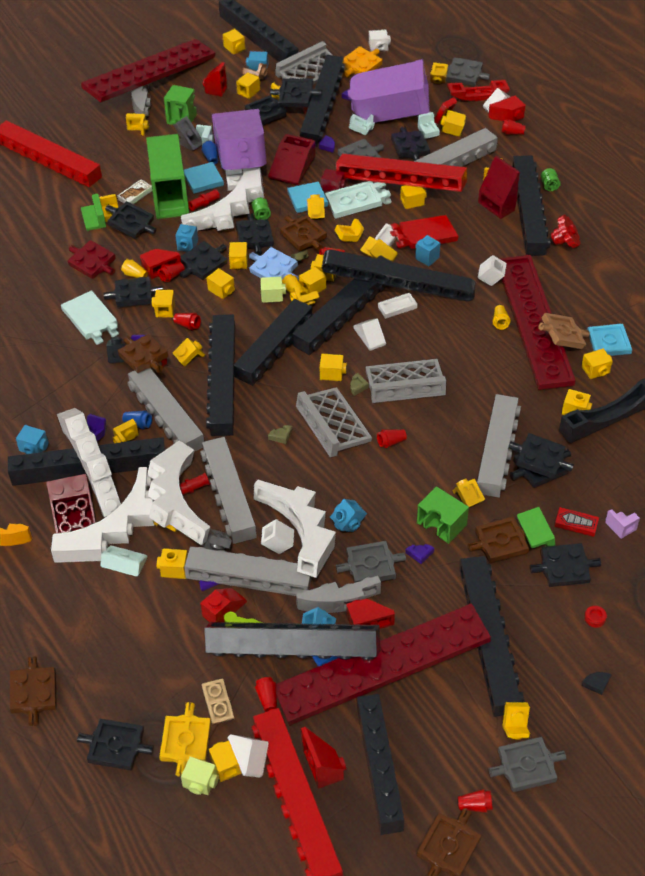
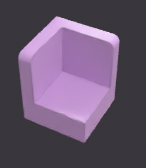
M611 509L607 513L605 523L622 539L637 530L640 518L635 512L626 516L623 512L616 514Z

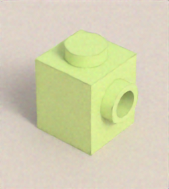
M282 277L261 278L262 302L283 301L282 294H286V286L282 284Z
M193 757L189 758L181 775L183 787L198 795L201 793L209 795L211 788L216 787L219 779L216 765Z

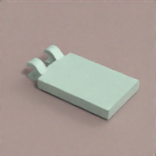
M368 181L325 193L334 218L382 206V203H391V194L389 190L383 187L386 184L382 182L373 183Z
M89 291L61 304L63 312L86 340L92 338L98 345L103 342L100 336L106 330L112 337L119 335V332L116 330L118 328L116 318L93 291Z

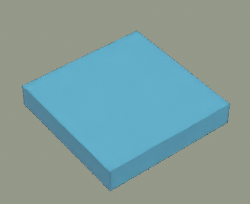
M213 162L183 170L185 179L193 194L224 185L223 179Z
M319 182L287 188L297 213L308 211L307 198H310V195L320 194V197H324V207L328 206V201Z
M623 324L588 327L587 330L590 332L589 339L593 351L604 348L610 356L632 353V347Z

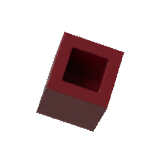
M325 169L321 177L323 192L345 188L347 181L344 179V172Z

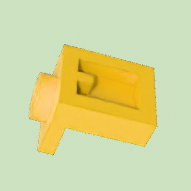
M115 194L100 197L105 222H108V219L113 215L105 210L106 206L110 204L118 208Z
M134 419L113 428L114 437L112 439L114 443L127 442L138 436L137 423Z
M467 478L456 483L457 487L452 490L454 494H459L463 504L469 508L485 500L475 478L470 481Z
M505 702L503 728L508 738L518 740L530 737V732L527 728L530 707L527 702Z

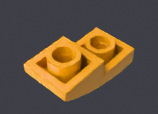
M9 523L7 530L0 528V546L19 545L32 540L29 526Z

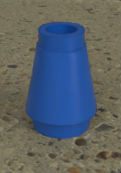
M213 141L204 142L201 149L209 163L213 162L216 164L218 162L217 145Z
M147 411L124 412L122 416L124 423L134 419L137 427L141 429L149 428L152 423V415Z

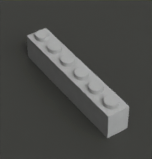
M484 128L414 162L462 167L496 151L498 137Z
M151 368L139 373L135 370L128 373L129 382L127 383L129 389L136 393L141 404H145L147 412L154 416L156 424L159 427L162 426L168 439L171 438L173 444L180 440L194 449V452L203 448L202 442H204L202 432Z
M498 394L495 396L477 481L483 495L500 497L501 490L505 491L507 479L503 477L508 475L510 464L506 462L511 460L512 450L508 449L510 441H515V434H512V432L517 430L518 420H515V417H519L521 406H518L517 397Z
M225 437L202 442L201 458L203 462L206 461L207 463L205 465L207 476L212 478L210 480L211 489L217 493L214 495L216 504L222 508L219 512L222 522L226 521L227 524L224 525L228 537L231 536L233 544L256 538L255 523Z
M190 546L185 563V576L187 579L206 582L213 581L218 584L293 596L300 594L302 591L309 590L312 576L297 572L298 563L267 559L261 556H248L242 553H229L223 550H210L204 547Z

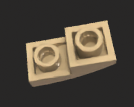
M223 678L203 683L202 689L212 725L234 719Z

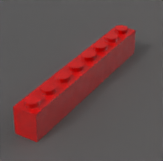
M7 120L0 124V145L89 188L102 178L100 164Z
M342 154L336 162V171L344 172V178L459 192H462L467 183V167Z
M279 708L253 716L254 725L251 726L254 739L259 738V740L269 742L266 754L268 762L265 765L269 778H274L275 785H273L276 798H281L283 805L280 806L284 819L289 818L291 826H288L291 838L292 840H297L299 845L296 848L300 862L305 861L307 869L304 870L305 875L343 876L342 868Z

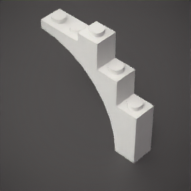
M260 167L243 169V176L239 184L230 194L205 209L181 215L182 224L196 226L197 230L217 227L219 231L234 228L233 216L249 214L248 202H253L256 198H264Z
M73 408L57 414L63 433L70 440L87 474L102 515L106 517L121 505L106 456L100 452L95 435L89 431L83 412Z
M179 440L150 461L147 475L153 480L151 481L148 496L155 501L152 502L149 518L164 528L170 524L200 545H203L207 541L210 526L189 508L179 487V478L183 471L191 465L194 449Z
M139 467L137 480L132 491L113 513L86 528L67 533L53 534L51 552L54 563L101 561V554L106 551L108 544L129 543V535H133V527L154 526V521L149 518L153 499L148 496V488L151 485L152 478L147 475V467Z
M257 480L254 484V500L267 504L282 513L290 520L299 533L302 549L298 555L297 572L317 578L334 549L336 532L324 528L326 511L314 508L316 492L298 486L295 490H290Z

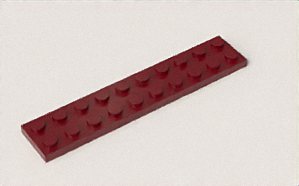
M193 39L81 82V88L99 102H104L215 58L216 52L199 40Z
M531 255L499 258L506 263L502 282L538 390L574 386L576 380L564 347L555 345L549 332L539 330V324L544 323L542 316L545 313H552Z
M471 603L381 640L380 652L374 659L364 660L361 657H353L351 659L338 658L277 683L276 696L290 726L491 642V636Z

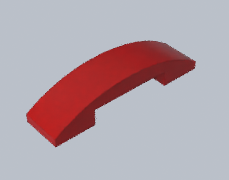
M506 80L491 81L490 86L464 88L462 83L447 84L452 96L467 101L488 100L497 88L504 93L510 90Z

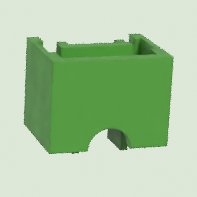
M176 85L170 88L164 97L167 124L174 125L186 116L191 123L197 115V109L193 107L194 89Z
M436 486L418 504L417 523L419 525L423 523L425 529L436 527L439 538L449 544L467 525L469 507Z

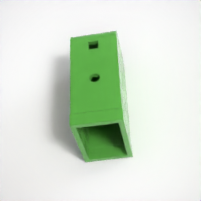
M178 134L146 137L156 218H170L189 214Z

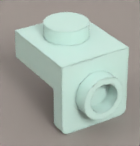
M433 112L418 116V129L422 131L425 139L439 136L440 130L434 122Z
M353 114L350 118L349 128L366 135L374 127V115L371 114L366 120Z
M196 126V131L202 138V145L206 141L214 142L212 126Z

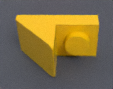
M370 236L361 248V252L371 258L377 259L381 255L392 262L398 254L381 239L376 240Z

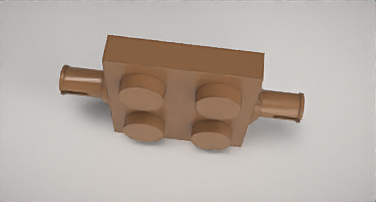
M545 313L542 316L544 323L539 324V330L549 332L555 345L579 349L586 345L583 337L588 338L590 332L588 330H581L575 324L572 317Z

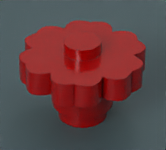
M564 214L557 219L559 223L558 228L554 229V232L551 233V238L556 245L567 243L569 247L574 249L581 244L580 237L572 220Z

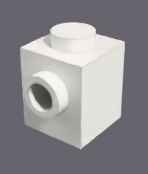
M369 31L370 52L375 48L379 49V51H388V45H390L391 41L387 31Z
M492 255L480 265L478 278L490 286L494 285L504 277L506 263Z
M277 519L262 527L261 544L278 554L293 547L294 529Z

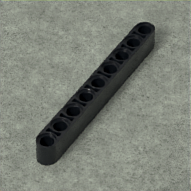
M326 250L323 255L322 270L329 274L462 301H471L475 296L476 282L468 277L336 250Z

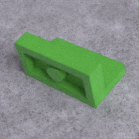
M98 194L92 195L93 205L81 207L87 231L106 227Z
M540 507L517 514V519L532 548L543 544L545 547L555 546V537Z

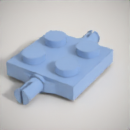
M272 247L261 256L254 252H251L252 254L249 255L250 259L256 261L249 268L250 273L259 278L282 277L283 279L286 275L292 274V271L298 266L297 260Z

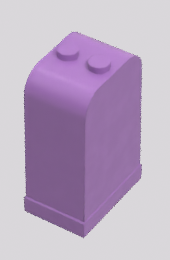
M423 59L354 75L350 80L348 97L352 101L351 106L353 112L355 111V115L367 120L372 114L374 115L373 122H380L430 113L429 84Z
M259 109L212 114L214 139L223 169L254 168L267 163L264 130Z

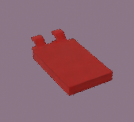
M446 215L400 222L399 225L397 223L391 224L394 231H390V234L398 238L399 242H396L398 248L409 246L411 249H414L417 242L427 235L440 242V244L458 241V234Z

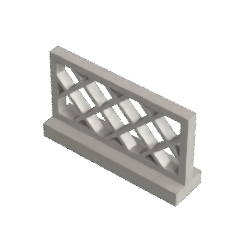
M322 41L277 63L275 75L278 78H300L296 77V74L305 75L304 78L306 76H314L313 81L315 84L320 75L318 70L322 69L319 62L324 63L325 61L321 57L332 54L326 49V44ZM311 62H318L317 65L309 64ZM303 67L306 68V71L297 69ZM308 68L316 69V72H311L307 70ZM294 73V76H287V74Z
M438 359L365 367L372 403L446 395V379L442 375ZM427 366H435L432 370L426 368ZM415 368L416 370L413 372L408 369ZM397 370L398 372L395 374L390 371ZM422 371L426 373V375L422 376L419 373ZM371 372H379L380 374L376 376ZM404 373L408 375V377L404 378L401 375ZM386 375L390 377V379L386 380L383 379V377Z
M337 387L309 395L305 391L298 393L296 407L329 457L337 456L340 450L371 442V435ZM335 395L337 401L329 399L327 396ZM312 400L321 401V404L312 403ZM324 403L334 405L333 409L324 407ZM336 408H343L346 410V413L337 411ZM320 411L330 414L329 418L322 416ZM332 416L343 418L342 422L332 419ZM347 419L353 421L355 425L353 426L350 424H346L344 422ZM328 425L338 426V431L331 429ZM344 428L352 432L351 434H346L340 431ZM354 432H357L362 434L364 437L359 438L353 436ZM341 437L348 441L340 443L337 438Z

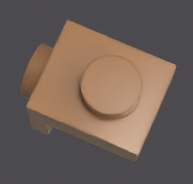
M259 63L257 71L243 68L242 74L248 72L260 77V79H264L267 74V65Z

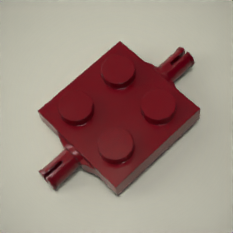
M92 240L88 241L80 249L74 245L69 247V251L74 253V255L67 260L68 265L91 279H94L102 272H107L110 275L115 273V269L109 266L116 259L115 254Z

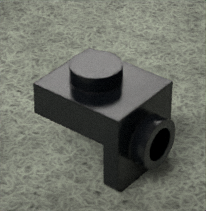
M113 337L111 340H108L106 347L109 363L125 362L118 355L117 351L127 345L121 337Z

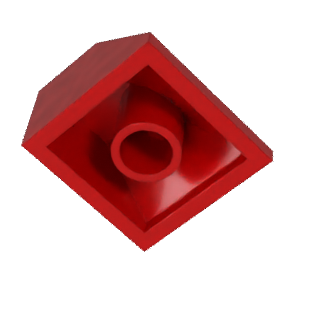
M301 728L302 750L318 789L344 780L346 764L343 757H338L333 747L308 728Z

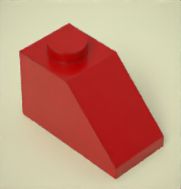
M225 62L215 67L204 78L203 87H205L206 94L222 97L227 89Z
M516 95L489 105L488 118L499 121L508 119L513 121L524 118L526 105Z
M153 249L140 255L142 267L148 271L150 279L159 276L158 270L161 266L181 262L179 252Z
M233 588L216 589L200 603L202 616L209 622H225V614L227 612L235 613L247 600Z
M367 598L354 600L346 604V615L349 624L380 625V629L393 626L395 623L394 610Z

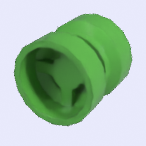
M552 168L545 169L541 173V179L547 191H554L560 186L556 170Z
M261 197L253 200L252 209L257 220L268 219L271 211L267 200Z

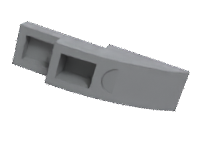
M149 84L131 90L135 114H145V118L149 116V107H151V98H148L147 91Z
M378 576L372 578L367 577L353 584H346L341 588H338L336 582L323 584L318 588L305 590L297 594V608L303 611H310L319 607L327 613L346 611L347 603L381 594V581Z

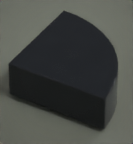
M606 672L592 673L583 680L582 686L602 695L612 674Z

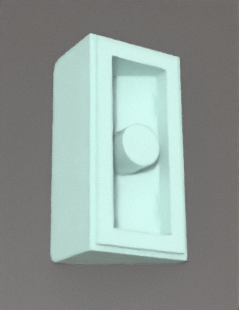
M111 545L106 551L102 552L100 565L107 569L138 576L147 560V555Z

